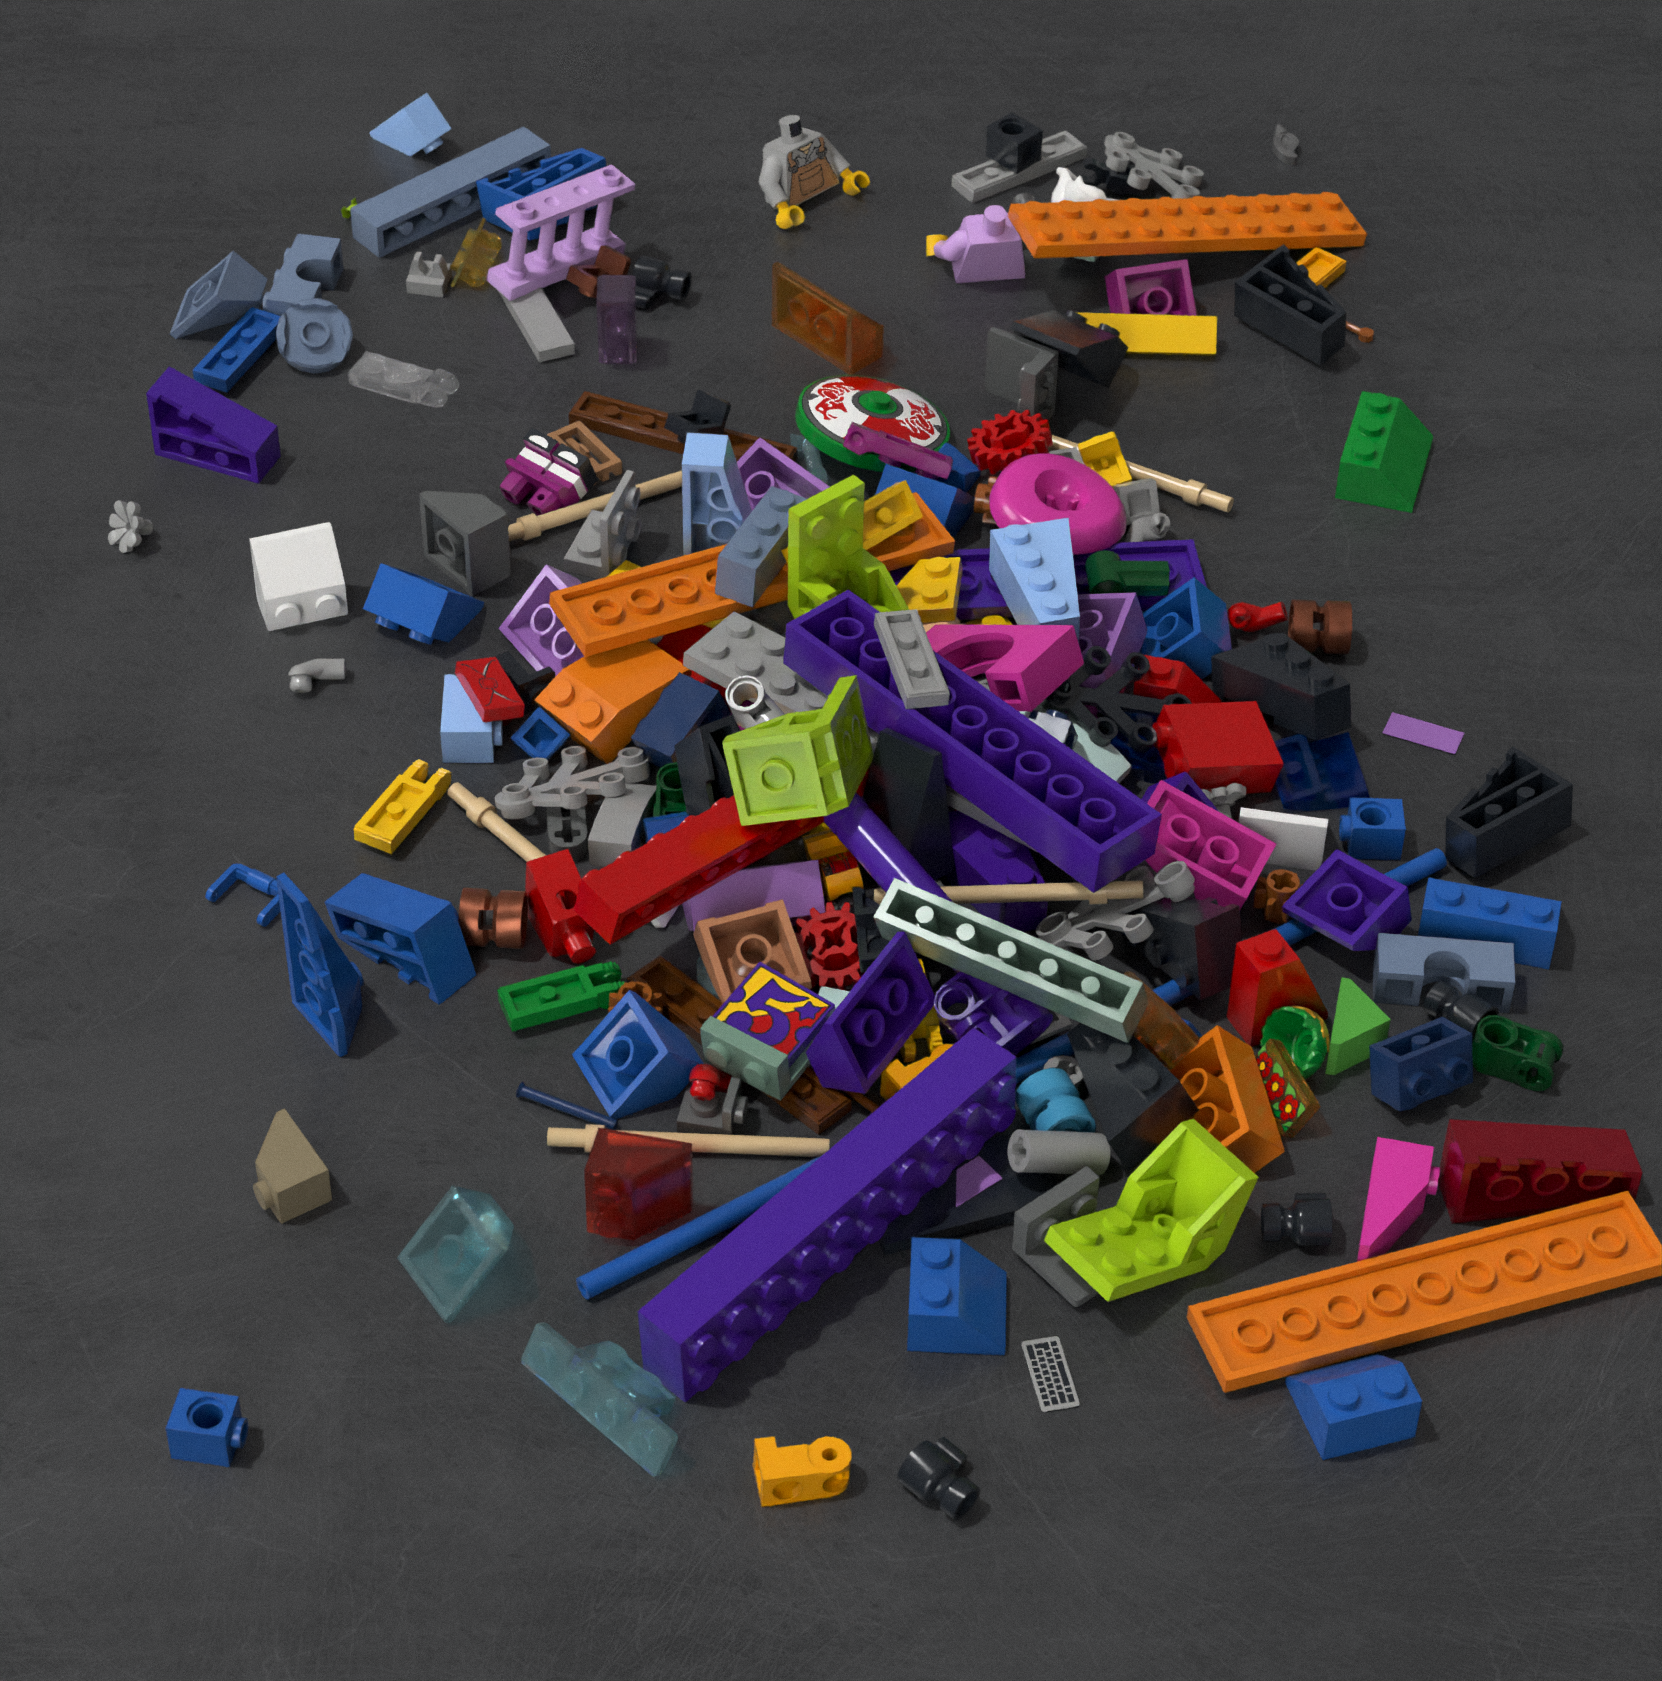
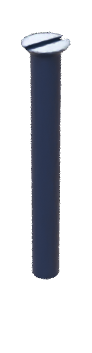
M523 1081L517 1088L516 1098L522 1096L596 1125H605V1128L610 1130H616L618 1120L525 1086Z

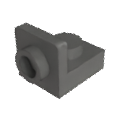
M731 1077L727 1093L715 1091V1097L711 1101L694 1099L690 1094L691 1087H686L677 1118V1133L734 1135L736 1124L744 1125L748 1110V1097L741 1096L740 1078Z

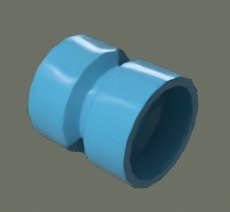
M1049 1068L1038 1071L1024 1080L1016 1090V1105L1026 1123L1030 1125L1031 1130L1095 1133V1120L1085 1102L1080 1099L1079 1092L1069 1074L1063 1069Z

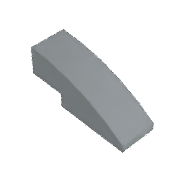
M625 783L626 792L616 797H605L588 838L590 865L605 867L614 862L623 852H632L645 845L646 838L642 819L653 817L654 803H656V786Z

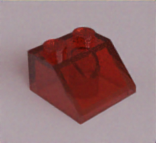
M598 1128L584 1170L587 1232L599 1234L607 1238L616 1237L634 1241L691 1213L693 1208L692 1143Z

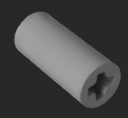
M1019 1129L1010 1137L1008 1160L1015 1172L1075 1174L1088 1166L1095 1174L1101 1175L1109 1165L1110 1145L1106 1136L1102 1133Z

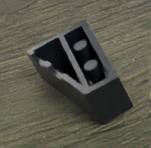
M1512 746L1506 752V760L1498 769L1492 767L1486 774V782L1478 790L1473 788L1446 816V859L1472 877L1477 878L1570 827L1572 820L1573 784Z
M1079 1023L1067 1033L1106 1139L1128 1171L1161 1144L1181 1122L1187 1121L1199 1111L1181 1082L1134 1035L1126 1043L1082 1023Z

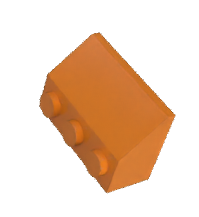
M1217 1025L1163 1064L1181 1082L1199 1109L1188 1120L1195 1119L1251 1171L1257 1172L1285 1152L1258 1064L1250 1045Z

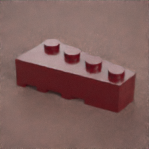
M1449 1119L1440 1163L1438 1185L1452 1224L1541 1214L1629 1191L1635 1201L1643 1172L1627 1132L1624 1129Z

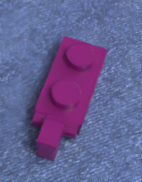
M851 422L843 443L845 448L858 455L873 451L880 454L879 460L889 465L900 467L902 463L913 466L917 468L916 474L938 481L939 477L947 479L953 464L952 457L887 432L881 430L878 432L855 422Z

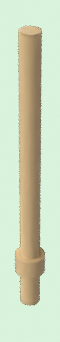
M1052 435L1053 446L1048 447V450L1055 451L1077 447L1079 451L1077 443ZM1125 460L1133 480L1155 479L1157 488L1183 497L1184 502L1198 507L1204 504L1227 513L1232 509L1234 498L1209 490L1204 483L1193 479L1186 482Z
M682 470L637 484L636 487L640 488L641 492L640 500L682 487ZM614 492L539 516L532 513L517 518V523L510 524L508 527L509 542L519 538L526 541L541 536V531L588 517L591 510L603 512Z
M459 782L450 786L447 793L448 796L466 810L467 818L479 828L486 827L526 862L546 856L497 815L496 807L484 797L477 798Z
M1143 880L1112 881L1095 893L1079 882L941 887L955 904L1089 900V904H1108V899L1144 898ZM882 888L874 889V901L881 904L886 892Z
M586 1124L585 1129L548 1127L547 1146L582 1147L585 1152L604 1153V1148L819 1157L829 1150V1139L605 1130V1125Z

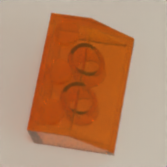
M779 262L772 264L773 327L849 375H853L883 357V325Z

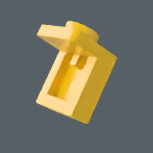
M1112 431L1095 436L1078 444L1085 465L1102 476L1113 489L1116 484L1132 482L1115 432Z

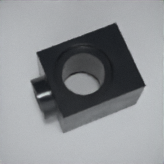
M1013 112L987 126L986 156L1016 174L1041 160L1043 130Z

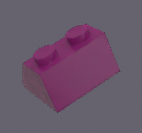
M1187 259L1116 269L1104 277L1110 313L1197 316Z

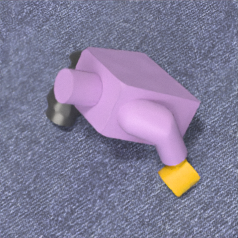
M1021 193L1013 198L1012 203H1027L1035 200L1032 194ZM999 205L988 206L982 215H969L963 218L959 230L955 231L949 238L947 235L926 236V256L936 255L940 259L951 261L956 283L1025 278L1023 251L1028 248L1009 220L1008 213Z

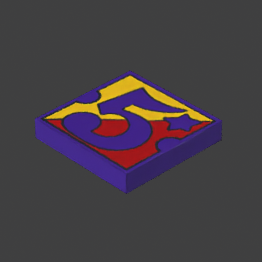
M759 962L713 1017L787 1054L790 1068L835 1011V1004L764 963Z

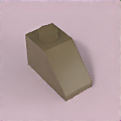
M284 1108L276 1112L255 1161L258 1182L253 1184V1190L260 1206L264 1210L270 1208L282 1224L332 1201L328 1168Z

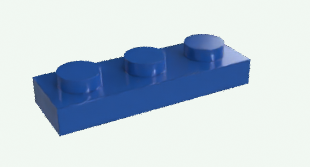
M251 307L193 369L194 380L205 386L228 392L276 340L278 321L281 316Z

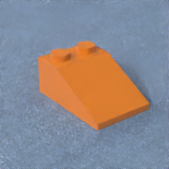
M647 639L580 658L563 668L536 697L535 702L571 735V739L585 747L586 750L605 764H608L632 740L631 737L635 733L638 723L649 714L658 702L664 688L672 683L679 672L690 676L692 672L684 667L681 662Z

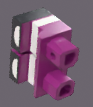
M532 427L523 438L526 446L516 459L509 458L504 462L509 474L505 477L499 488L504 498L515 505L519 504L529 492L532 493L533 496L527 502V505L531 512L539 516L558 510V508L561 509L577 504L598 481V478L587 456L562 443L559 444V441Z

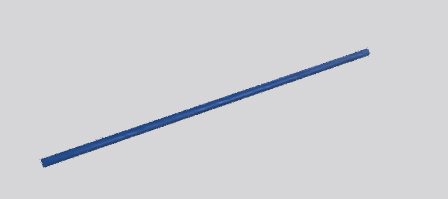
M1435 848L1384 875L1408 887L1445 868L1447 860L1444 853L1440 849ZM1296 919L1275 928L1289 946L1318 932ZM1174 979L1147 992L1148 1005L1140 1021L1193 994L1187 989L1178 986ZM1067 1033L1017 1057V1083L1043 1070L1045 1063L1055 1056L1074 1055ZM821 1156L578 1277L576 1282L579 1291L588 1300L745 1221Z

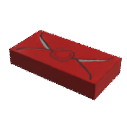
M496 657L456 662L455 675L483 722L514 719L524 716L525 704Z

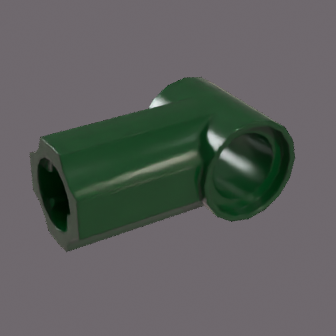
M1105 550L1092 554L1085 562L1090 594L1136 593L1137 596L1168 595L1170 573L1168 561H1121L1118 554Z

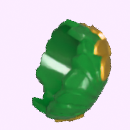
M1301 1006L1280 1007L1272 1011L1262 1027L1263 1038L1260 1041L1261 1047L1266 1044L1269 1057H1272L1274 1061L1273 1066L1277 1059V1062L1283 1069L1284 1077L1292 1081L1303 1080L1314 1075L1320 1069L1330 1049V1038L1324 1020L1316 1012Z

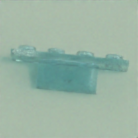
M546 1322L536 1324L521 1358V1363L650 1475L657 1476L662 1474L677 1443L678 1435L658 1417L670 1413L677 1397L661 1385V1381L657 1376L645 1371L627 1356V1352L621 1346L608 1340L576 1348Z

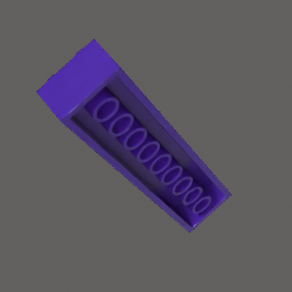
M849 589L786 624L783 664L827 696L831 694L840 677L857 675L867 726L878 734L880 730L889 728L941 752L945 783L1091 892L1095 893L1155 854L1162 817L1160 812L934 650L933 652L950 693L949 704L905 709L874 627L875 613L881 612Z
M972 1028L638 1310L643 1370L684 1402H687L698 1391L708 1389L723 1369L731 1362L739 1361L748 1354L754 1342L767 1331L776 1330L783 1323L787 1314L799 1303L812 1299L818 1292L821 1284L835 1272L840 1273L850 1265L854 1256L867 1244L876 1243L884 1235L890 1222L900 1214L908 1215L912 1212L924 1194L933 1187L943 1185L958 1165L965 1159L970 1160L974 1158L989 1138L996 1132L1005 1131L1011 1125L1016 1115V1056L977 1029Z

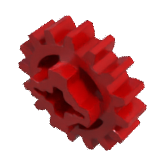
M1010 410L1008 416L1002 417L999 413L995 414V420L981 421L982 429H972L973 437L967 438L972 463L977 464L980 471L989 468L990 474H995L999 470L1003 471L1010 463L1024 456L1049 453L1048 447L1053 446L1048 420H1043L1040 413L1031 416L1030 410H1025L1021 414L1015 412V410Z
M827 902L826 912L820 914L818 910L811 908L809 909L811 920L808 922L799 918L796 920L799 933H795L811 979V989L819 984L820 989L823 986L846 991V986L851 984L855 986L865 973L860 971L855 914L852 913L849 902L844 903L841 911L835 910L832 902ZM809 945L813 947L811 952L813 959L811 961L807 958Z

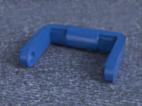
M242 864L231 865L208 888L205 895L206 899L215 902L237 879L242 880L255 889L275 896L257 917V924L266 927L281 912L277 879Z

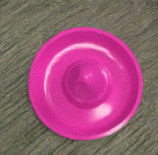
M1041 453L1019 458L1004 468L995 481L990 493L991 514L999 528H1006L1013 524L1025 525L1069 518L1073 555L1093 553L1106 549L1117 543L1126 531L1125 507L1113 487L1088 466L1065 456Z

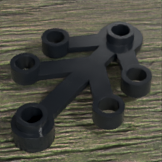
M1100 646L1090 647L1083 657L1084 664L1040 703L1045 710H1055L1061 713L1066 711L1088 732L1089 738L1094 744L1101 747L1110 745L1119 730L1128 739L1131 748L1140 753L1148 752L1157 740V733L1152 726L1146 723L1136 724L1124 711L1152 715L1157 720L1163 705L1192 704L1182 694L1168 695L1162 700L1119 693L1132 681H1140L1150 668L1149 660L1138 652L1130 653L1121 664V668L1096 689L1080 687L1092 674H1102L1111 662L1109 652ZM1092 657L1099 660L1100 663L1095 662ZM1131 664L1136 665L1139 670L1135 669ZM1084 705L1094 706L1105 717L1097 719ZM1099 729H1103L1107 735L1101 733ZM1138 735H1142L1147 741L1142 740Z

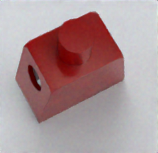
M565 849L526 862L525 891L528 896V919L550 956L559 957L568 954L573 963L580 964L590 960L596 953L593 945L594 929L573 910L579 892L578 884L581 877L569 850Z

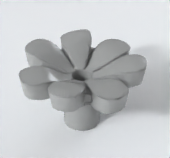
M118 500L114 504L117 514H111L109 518V525L115 528V530L108 534V541L111 545L119 544V550L122 553L132 552L133 547L141 543V535L148 536L152 533L153 525L150 520L139 517L141 506L138 503L129 501L127 504V502Z
M1232 783L1227 788H1214L1211 790L1212 793L1202 789L1203 793L1218 811L1231 819L1230 807L1235 805L1238 799L1246 796V787L1237 783Z

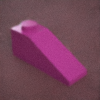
M1377 1137L1357 1262L1384 1255L1423 1213L1426 1194L1436 1195L1440 1167L1431 1166L1434 1147Z

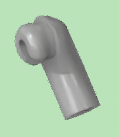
M1159 512L1153 514L1152 517L1139 518L1130 525L1124 542L1159 541L1165 537L1166 532L1170 529V519L1165 514Z
M313 659L293 666L288 673V678L291 679L290 689L296 693H307L312 689V680L346 679L345 659Z

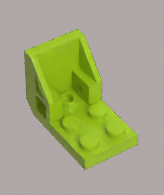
M855 475L838 482L788 510V607L794 619L848 589L879 612L909 610L886 566L863 548L865 483Z
M857 675L840 677L831 694L828 695V699L822 709L787 713L728 735L722 742L741 826L828 816L849 807L874 756Z
M1195 1119L1181 1122L1129 1176L1116 1206L1052 1225L1044 1241L1109 1302L1206 1270L1225 1251L1259 1177Z

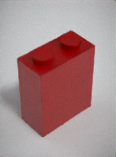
M1256 701L1163 705L1157 722L1152 726L1157 733L1154 747L1158 748L1164 762L1166 777L1171 778L1186 771L1201 790L1205 789L1211 793V790L1214 788H1227L1232 783L1245 786L1246 793L1271 792L1284 765Z

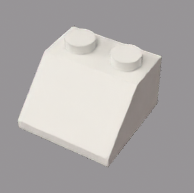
M330 522L250 538L257 602L268 632L348 615L345 581Z

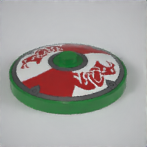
M837 375L812 382L801 392L795 413L796 423L800 432L817 449L841 462L872 471L883 472L887 463L879 460L880 454L868 451L858 455L843 446L851 422L878 432L880 430L937 452L945 443H948L950 437V427L946 417L927 398L894 382L868 376ZM902 463L900 467H896L908 472H913L917 469L905 463Z

